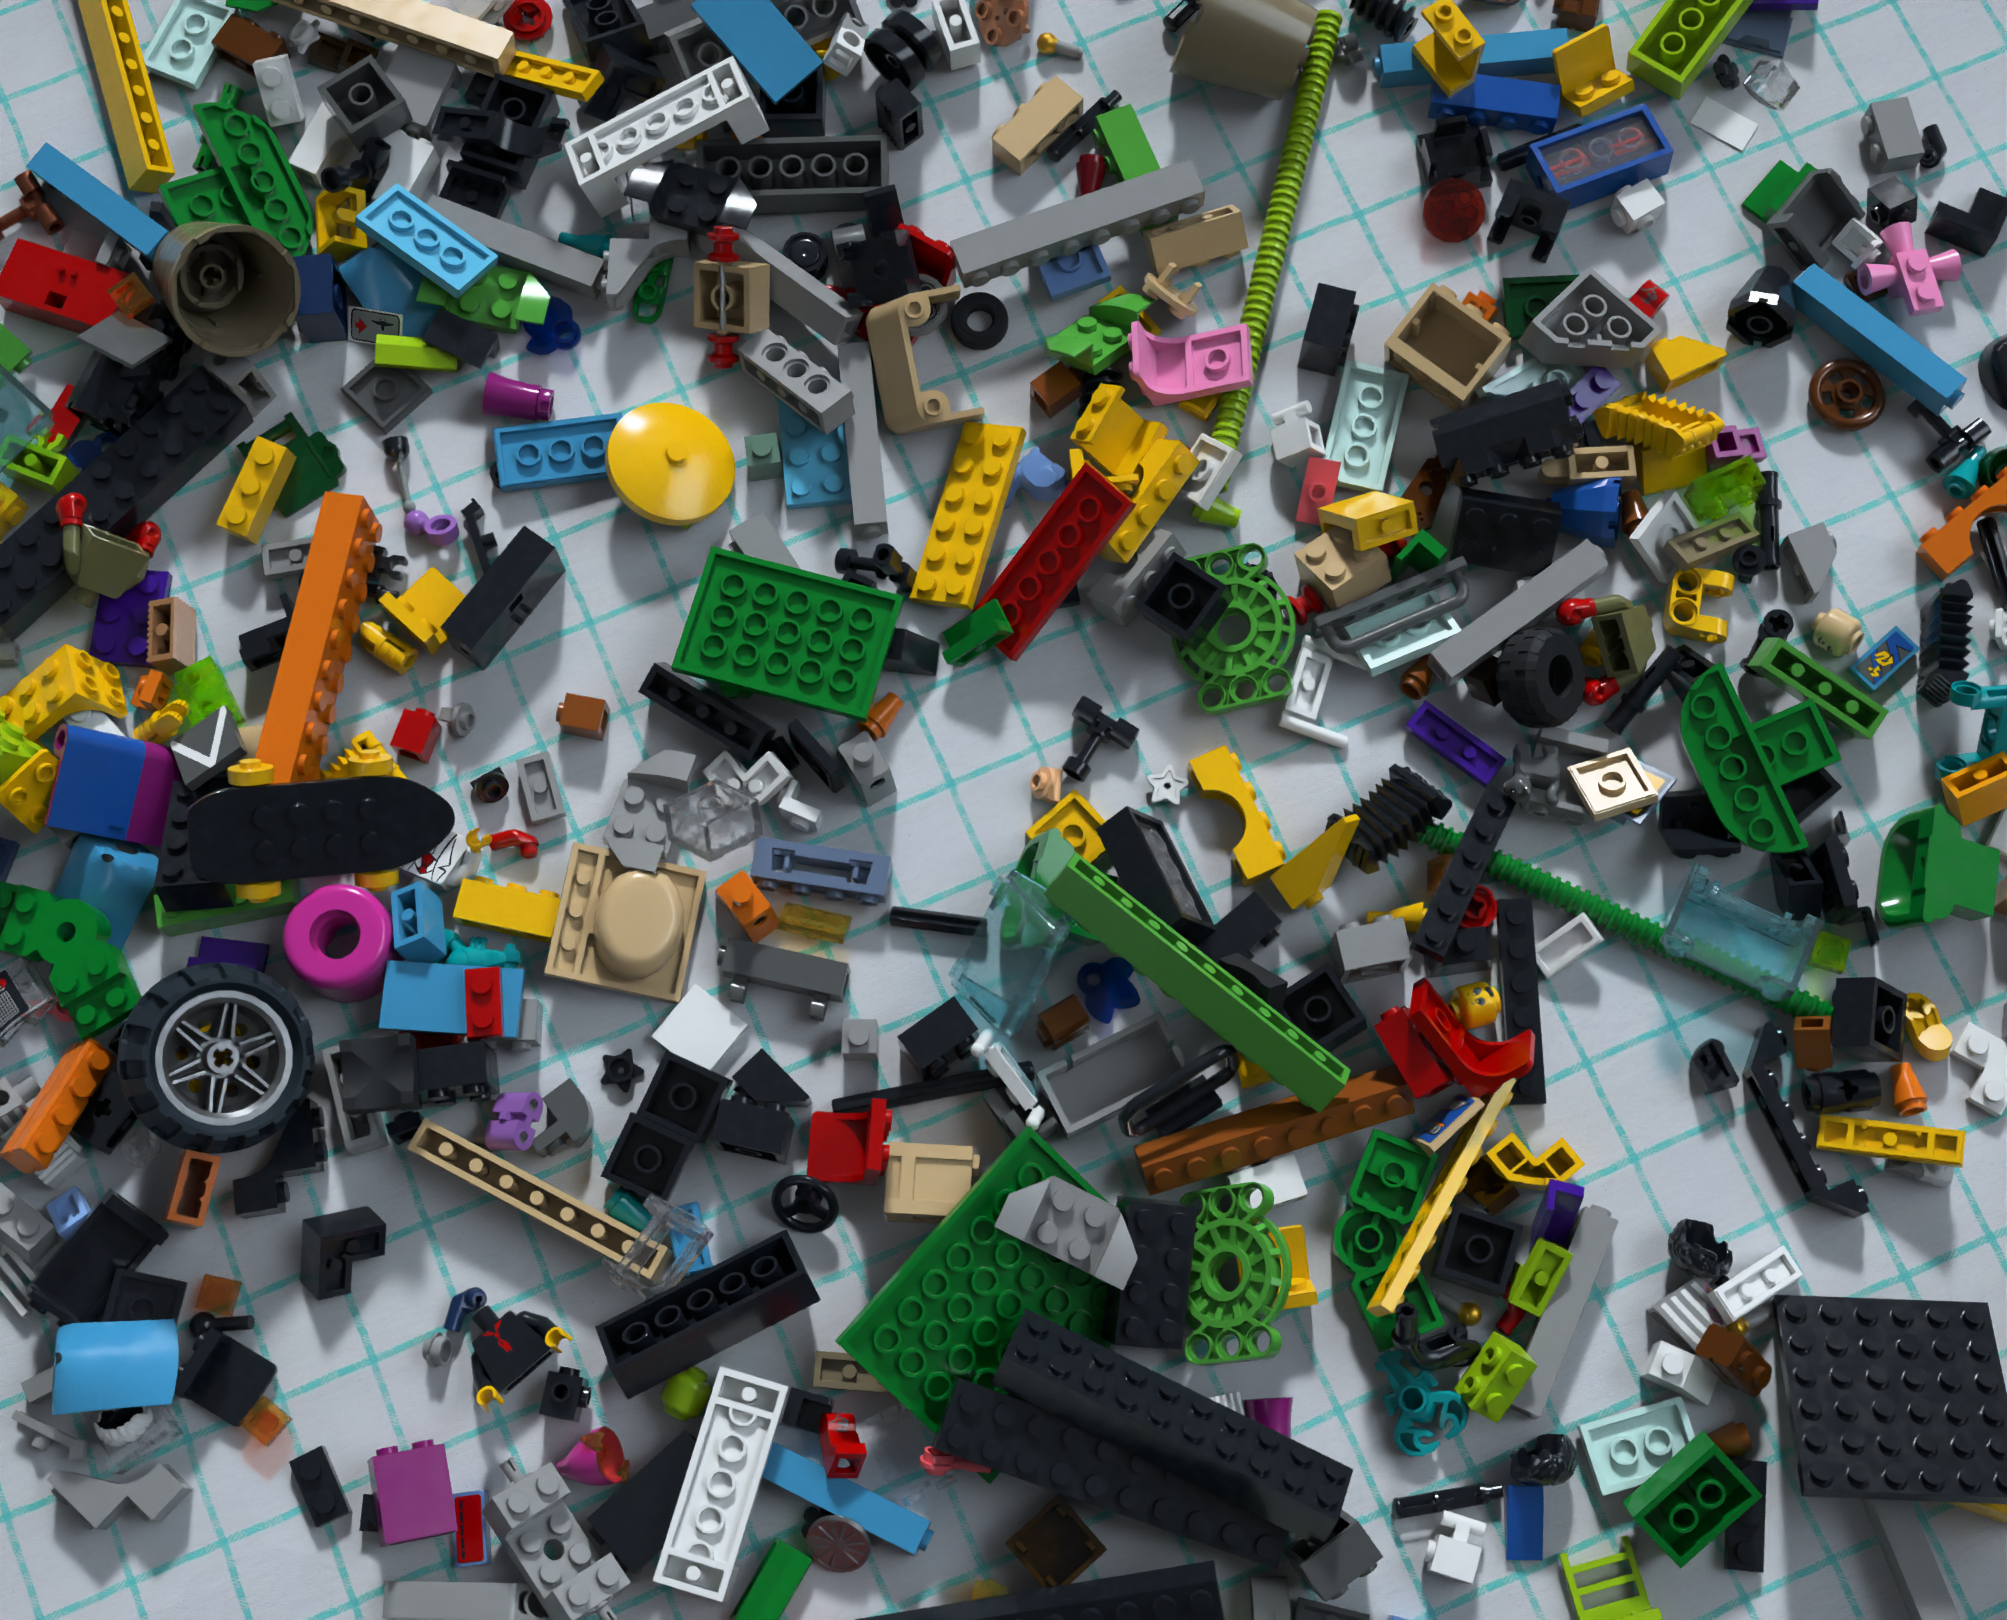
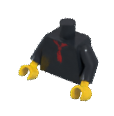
M489 1305L483 1307L472 1318L483 1332L472 1342L475 1351L471 1356L473 1382L478 1392L476 1400L486 1413L490 1412L488 1404L491 1400L496 1399L502 1405L504 1399L499 1393L507 1395L555 1352L562 1353L558 1348L559 1342L564 1338L571 1342L572 1336L555 1325L548 1317L529 1311H522L516 1314L510 1310L499 1318Z

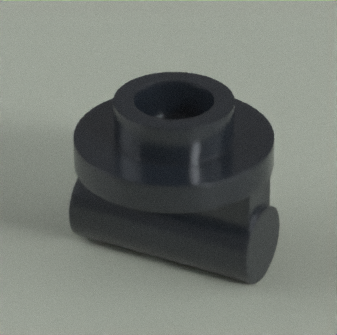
M1747 544L1739 547L1734 552L1732 565L1735 571L1739 573L1738 580L1740 582L1750 584L1753 576L1758 575L1765 568L1766 555L1760 547Z
M783 736L767 742L762 752V757L768 751L774 752L789 771L800 765L799 760Z
M500 766L470 782L477 797L486 803H494L501 800L509 789V783Z

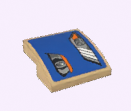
M1457 1094L1416 1131L1407 1142L1419 1146L1431 1157L1476 1115L1485 1104L1474 1096Z

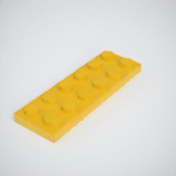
M964 422L909 597L914 603L967 610L973 609L1027 434L1022 427Z

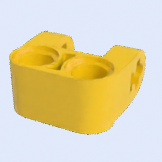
M1692 568L1685 572L1679 569L1672 577L1666 589L1662 617L1664 629L1671 635L1706 643L1725 642L1727 640L1729 623L1720 618L1699 615L1702 595L1720 598L1731 596L1733 594L1735 577L1730 573L1712 569ZM1678 582L1689 584L1691 591L1683 590ZM1674 612L1683 613L1687 621H1679L1674 616Z

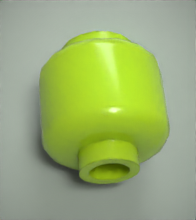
M692 1366L669 1378L660 1394V1398L664 1403L663 1410L681 1421H688L689 1418L699 1417L708 1403L713 1390L711 1384L706 1380L708 1374L702 1369Z

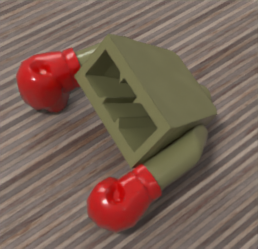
M71 492L62 496L55 507L60 530L63 531L65 569L74 583L80 586L74 600L85 607L92 608L99 594L117 599L125 591H128L145 579L149 559L153 558L154 552L161 541V529L153 521H143L136 524L124 539L87 524H82V517L87 510V501L81 494Z
M1609 595L1596 599L1567 598L1559 603L1555 615L1556 620L1561 625L1574 626L1580 624L1582 619L1592 617L1591 621L1607 673L1598 679L1585 677L1586 684L1582 696L1583 702L1592 707L1602 705L1614 694L1618 693L1620 688L1643 676L1647 662L1656 650V643L1651 629L1653 625L1652 619L1647 615L1644 605L1633 606L1630 600L1620 595Z

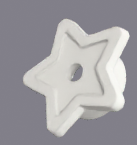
M316 19L311 24L306 20L298 22L290 31L289 38L292 42L289 44V47L291 49L298 48V52L304 54L311 43L320 39V35L317 33L320 25L319 20Z
M1170 764L1167 765L1162 774L1148 775L1146 778L1154 788L1151 798L1152 803L1164 801L1179 806L1180 792L1190 785L1188 779L1176 776L1173 766ZM1168 783L1171 787L1166 789L1164 785Z

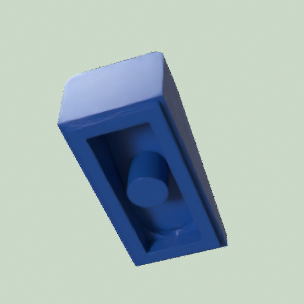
M1504 1486L1506 1560L1543 1561V1486Z

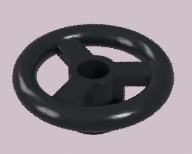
M792 1175L785 1177L776 1184L772 1191L771 1204L776 1216L786 1226L798 1232L818 1233L825 1231L834 1224L838 1217L839 1204L834 1192L824 1182L812 1176ZM797 1185L793 1203L783 1207V1192L787 1188ZM823 1197L827 1201L828 1209L820 1206ZM798 1213L812 1214L820 1218L821 1221L806 1223L792 1216Z

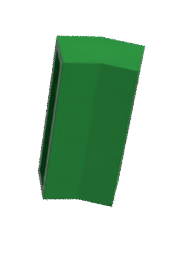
M776 1537L729 1618L731 1620H779L812 1564L813 1559Z

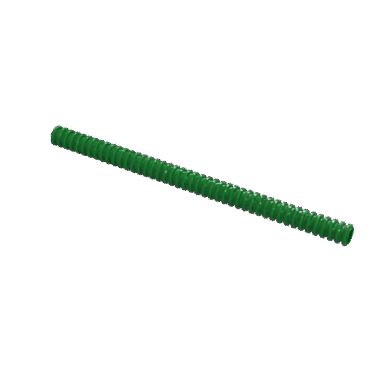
M1442 822L1439 825L1434 823L1435 827L1425 825L1427 835L1417 832L1419 846H1423V844L1428 845V850L1432 851L1434 848L1438 850L1439 855L1447 854V858L1450 860L1464 834L1461 831L1459 833L1453 832V827L1445 828ZM1501 849L1493 851L1484 871L1487 873V877L1495 876L1497 882L1503 880L1508 887L1512 884L1516 886L1515 890L1517 891L1523 889L1528 896L1534 894L1536 900L1542 898L1547 905L1551 902L1555 904L1554 908L1556 909L1564 908V913L1569 914V912H1573L1574 917L1585 912L1588 918L1594 922L1593 925L1598 928L1601 925L1606 932L1609 930L1614 931L1613 935L1616 937L1620 934L1625 941L1631 939L1636 946L1640 943L1645 950L1653 949L1652 952L1655 955L1661 953L1664 959L1670 957L1673 959V963L1681 962L1683 963L1682 967L1686 969L1692 967V972L1694 973L1700 971L1705 978L1711 976L1714 982L1722 981V986L1727 987L1731 985L1732 990L1735 992L1739 989L1742 991V995L1747 996L1750 994L1755 1001L1761 999L1764 1005L1770 1003L1772 1004V1009L1777 1010L1780 1008L1783 1014L1791 1013L1794 1019L1795 1016H1831L1833 1023L1834 1006L1829 1005L1830 1002L1828 1000L1820 1001L1818 995L1809 996V991L1804 990L1801 992L1798 986L1790 987L1787 981L1781 983L1779 982V977L1774 976L1770 978L1768 972H1763L1762 974L1759 972V968L1754 967L1751 969L1746 962L1742 965L1737 958L1731 960L1729 959V954L1724 953L1720 955L1718 949L1715 948L1712 951L1709 949V945L1704 944L1701 946L1699 945L1700 942L1696 939L1692 942L1687 935L1681 937L1679 936V931L1670 932L1668 926L1662 928L1657 921L1651 923L1648 917L1640 918V913L1635 912L1631 914L1629 908L1626 907L1623 910L1620 908V904L1612 905L1607 898L1603 901L1598 894L1592 896L1590 895V890L1581 891V886L1576 885L1573 887L1568 880L1564 883L1561 881V877L1553 878L1548 871L1546 874L1542 873V868L1537 867L1534 869L1529 862L1525 865L1522 863V859L1517 858V860H1514L1509 853L1507 856L1503 855Z

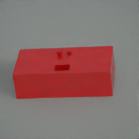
M17 238L0 274V304L5 310L78 334L85 332L111 316L123 294H127L130 288L137 289L146 294V291L133 274Z

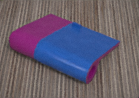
M65 723L61 724L56 732L53 744L54 755L59 757L60 761L45 825L161 847L173 781H179L181 776L171 746Z

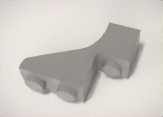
M650 214V224H644V239L610 238L609 251H604L603 267L604 270H608L607 279H602L601 296L602 298H607L609 311L622 310L656 264L673 257H690L691 232L658 223L654 216Z
M158 1463L142 1478L126 1484L62 1470L53 1472L46 1479L54 1487L51 1490L52 1494L63 1504L68 1505L70 1503L78 1511L76 1518L90 1530L93 1528L107 1530L133 1502L135 1503L132 1506L133 1511L144 1521L149 1519L152 1521H163L193 1490L169 1464Z

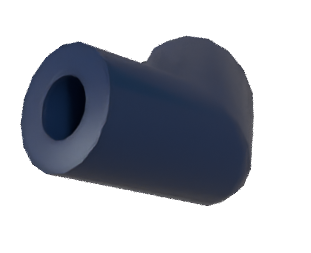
M472 1287L455 1295L451 1299L443 1328L460 1333L465 1315L482 1308L486 1304V1293L478 1287Z

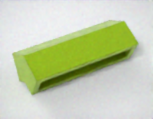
M376 335L375 367L457 373L458 358L422 342L421 337Z

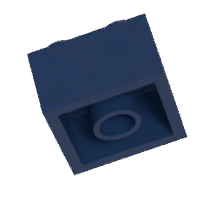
M332 254L292 257L296 263L301 281V299L295 317L299 332L305 334L309 343L348 340L346 282L340 274Z

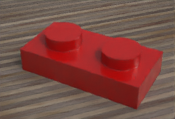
M499 966L465 969L467 1038L469 1040L504 1037L502 969Z

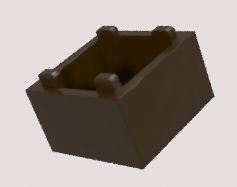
M1060 1494L1005 1542L1008 1548L1043 1588L1071 1584L1108 1550Z

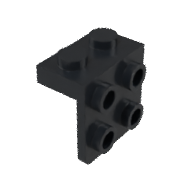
M1704 790L1668 791L1660 801L1658 830L1673 855L1683 859H1693L1697 855H1712L1724 858L1741 852L1740 842L1733 838L1720 824Z
M210 1328L207 1333L203 1332L193 1345V1351L195 1352L188 1363H184L178 1368L174 1394L194 1401L235 1427H241L276 1375L277 1366L222 1331Z

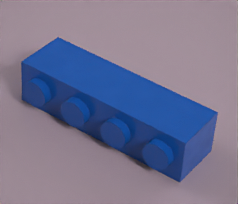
M1476 74L1475 81L1448 98L1433 79L1427 118L1438 120L1466 115L1467 124L1470 126H1492L1504 131L1515 129L1529 131L1535 135L1551 134L1558 119L1561 85Z

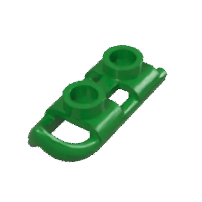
M674 257L662 260L656 264L648 273L647 282L644 283V279L635 291L632 315L637 323L652 324L661 316ZM658 276L663 277L662 287L656 286ZM640 303L657 305V310L652 316L644 317L638 315Z

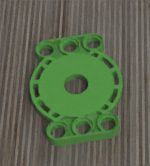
M1247 543L1186 558L1187 561L1225 584L1234 597L1196 652L1183 644L1184 649L1180 651L1178 640L1172 637V645L1178 661L1192 678L1202 684V687L1197 692V702L1200 708L1209 715H1219L1287 698L1292 693L1293 680L1282 666L1286 663L1294 646L1296 617L1291 602L1281 587L1267 576L1262 575L1268 566V556L1264 548L1256 543ZM1250 552L1261 554V561L1255 567L1244 565V558ZM1224 559L1229 562V569L1225 574L1216 575L1212 572V566L1216 561ZM1267 587L1273 588L1282 599L1275 600L1267 590ZM1286 607L1289 613L1290 626L1284 625V617L1281 612ZM1238 615L1247 620L1249 633L1244 641L1237 645H1228L1220 640L1218 628L1225 618ZM1284 635H1289L1287 646L1283 654H1280L1279 650L1283 644ZM1192 659L1195 665L1200 668L1198 674L1189 668L1185 660ZM1274 659L1277 661L1275 665L1270 664ZM1276 675L1286 678V686L1279 692L1269 689V681ZM1243 683H1250L1254 687L1253 695L1248 699H1240L1236 695L1237 688ZM1218 691L1221 693V701L1217 706L1208 707L1204 704V697L1208 692Z
M1246 1182L1185 1193L1181 1197L1180 1202L1192 1204L1194 1200L1200 1199L1202 1203V1211L1196 1220L1185 1319L1195 1331L1185 1342L1184 1352L1186 1358L1192 1364L1215 1366L1266 1360L1275 1357L1281 1349L1282 1339L1278 1330L1270 1325L1278 1318L1287 1301L1291 1287L1292 1263L1289 1248L1283 1234L1271 1220L1265 1217L1274 1205L1273 1191L1264 1184ZM1259 1189L1262 1193V1202L1257 1208H1252L1250 1196L1255 1190ZM1229 1194L1232 1199V1206L1229 1211L1223 1213L1220 1209V1201L1223 1196ZM1269 1231L1273 1234L1278 1244L1277 1248L1275 1247V1244L1272 1241V1239L1268 1236ZM1234 1257L1240 1260L1243 1275L1239 1286L1234 1291L1228 1292L1220 1284L1219 1272L1223 1263ZM1280 1257H1281V1259H1282V1264H1283L1282 1279H1281ZM1279 1287H1281V1288H1280V1291H1279L1278 1298H1277V1300H1276V1302H1275V1304H1274V1306H1273V1308H1272L1271 1306H1272L1273 1302L1275 1301V1299H1276V1297H1277V1293H1278ZM1266 1332L1269 1335L1270 1344L1265 1351L1261 1352L1257 1346V1339L1261 1333ZM1232 1336H1236L1239 1348L1234 1355H1229L1226 1348L1227 1342ZM1201 1340H1206L1209 1347L1208 1353L1203 1359H1200L1197 1356L1196 1348Z

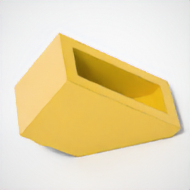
M1679 335L1671 340L1663 338L1655 342L1650 347L1651 350L1645 363L1664 394L1720 368L1727 353L1723 348Z

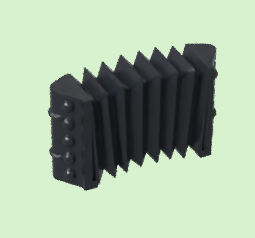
M1960 579L1953 584L1946 583L1945 587L1940 588L1920 610V619L1925 621L1920 628L1924 630L1920 636L1925 638V640L1920 645L1926 649L1920 654L1925 659L1919 665L1925 669L1918 674L1923 679L1916 685V694H1920L1936 708L1950 701L1949 694L1952 683L1966 681L1970 675L1964 671L1970 664L1964 658L1971 652L1966 647L1972 640L1966 637V635L1973 628L1966 624L1973 617L1967 613L1974 606L1967 604L1973 598V592L1969 583L1964 579Z
M1396 763L1389 768L1390 780L1381 778L1382 786L1375 784L1377 793L1369 791V800L1360 798L1361 806L1352 803L1353 812L1343 808L1345 817L1357 814L1360 818L1344 857L1353 866L1358 867L1367 875L1380 870L1379 861L1388 864V854L1399 858L1398 849L1408 850V841L1418 843L1417 832L1427 835L1425 825L1435 827L1432 817L1442 820L1452 807V801L1443 795L1441 790L1435 789L1433 785L1427 783L1421 775H1418L1416 772L1414 773L1408 766L1401 767ZM1335 813L1331 814L1327 818L1325 831L1343 816Z

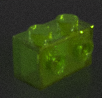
M1750 454L1692 480L1684 493V497L1698 522L1708 518L1711 521H1715L1729 513V509L1739 505L1740 508H1745L1756 502L1758 494L1766 484V481Z
M211 656L174 673L179 684L174 689L179 699H183L189 704L192 713L187 716L192 726H195L223 705L231 710L237 726L246 722L219 665Z

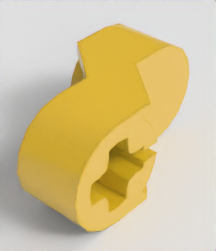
M1908 993L1905 1029L1908 1031L1913 1047L1927 1060H1944L1948 1057L1951 1049L1952 1034L1942 1024L1936 1006L1927 997L1919 993Z

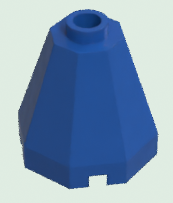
M1622 477L1603 478L1553 490L1551 498L1545 499L1547 501L1560 502L1562 518L1559 530L1583 540L1588 538L1592 544L1599 547L1615 548L1621 514V504L1618 496H1622Z

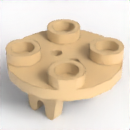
M1173 262L1167 265L1160 276L1153 273L1146 274L1144 277L1145 285L1142 290L1148 296L1155 300H1158L1160 297L1169 304L1167 309L1181 320L1185 316H1196L1199 309L1192 300L1203 285L1201 283L1195 282L1188 292H1182L1172 285L1173 281L1169 278L1177 268V265Z

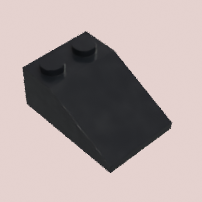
M562 0L589 66L602 42L641 58L653 56L645 23L632 0Z

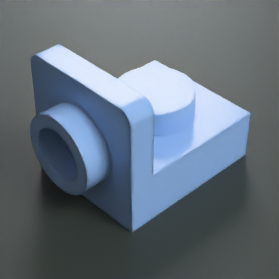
M76 1185L46 1205L58 1234L65 1240L91 1211L83 1192Z

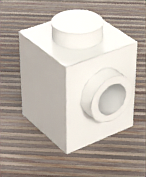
M1646 178L1632 187L1631 185H1626L1616 192L1610 209L1613 222L1618 227H1622L1627 235L1636 230L1642 232L1653 225L1655 219L1659 218L1666 202L1649 179Z

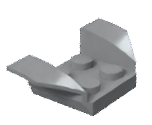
M664 749L627 773L628 778L623 780L603 835V843L611 848L624 868L655 874L660 859H669L689 802V777L697 757L696 755Z
M1051 1176L1044 1181L1009 1194L994 1227L1121 1290H1124L1138 1259L1119 1208L1056 1176Z

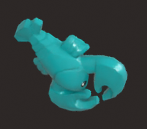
M444 929L446 956L433 961V963L444 961L443 964L484 967L499 966L500 968L517 969V965L520 963V951H517L516 945L507 943L503 951L486 949L487 937L479 936L476 938L472 936L469 939V947H467L459 934L451 929Z
M1398 1349L1393 1352L1388 1350L1379 1356V1362L1374 1365L1376 1371L1387 1372L1391 1388L1393 1389V1392L1384 1395L1382 1398L1383 1403H1385V1409L1388 1410V1415H1394L1399 1408L1401 1410L1393 1429V1440L1399 1450L1409 1456L1427 1455L1434 1452L1440 1446V1442L1437 1440L1432 1443H1423L1421 1438H1431L1435 1434L1427 1429L1411 1426L1413 1421L1417 1423L1432 1422L1436 1415L1437 1406L1442 1405L1439 1420L1440 1429L1446 1428L1448 1420L1451 1419L1453 1421L1451 1430L1445 1435V1438L1449 1440L1458 1436L1466 1427L1469 1419L1468 1405L1458 1393L1452 1391H1431L1429 1388L1437 1386L1439 1383L1432 1374H1429V1371L1422 1370L1415 1377L1412 1372L1400 1364L1401 1352Z

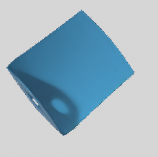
M378 242L338 267L343 279L364 308L403 315V336L423 338L438 310L442 308V306L416 302L423 274L383 245L375 249L374 247L380 244Z
M83 833L73 845L53 894L63 898V900L78 899L101 910L108 918L111 926L110 940L107 939L106 943L122 950L154 886L159 860L151 851L139 843ZM117 845L130 846L136 849L138 853H125L119 850ZM102 854L111 855L114 857L113 861L105 862L102 859Z
M175 1319L72 1323L58 1328L55 1338L51 1415L129 1407L172 1405L179 1363V1345ZM59 1352L62 1356L61 1362L56 1365V1353Z

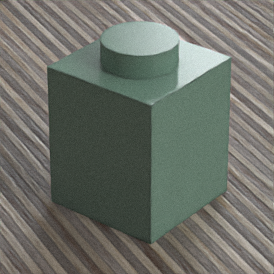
M777 433L744 437L751 481L784 477Z

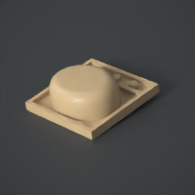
M573 842L543 975L678 1004L707 871L659 861L655 874L624 868L612 850Z

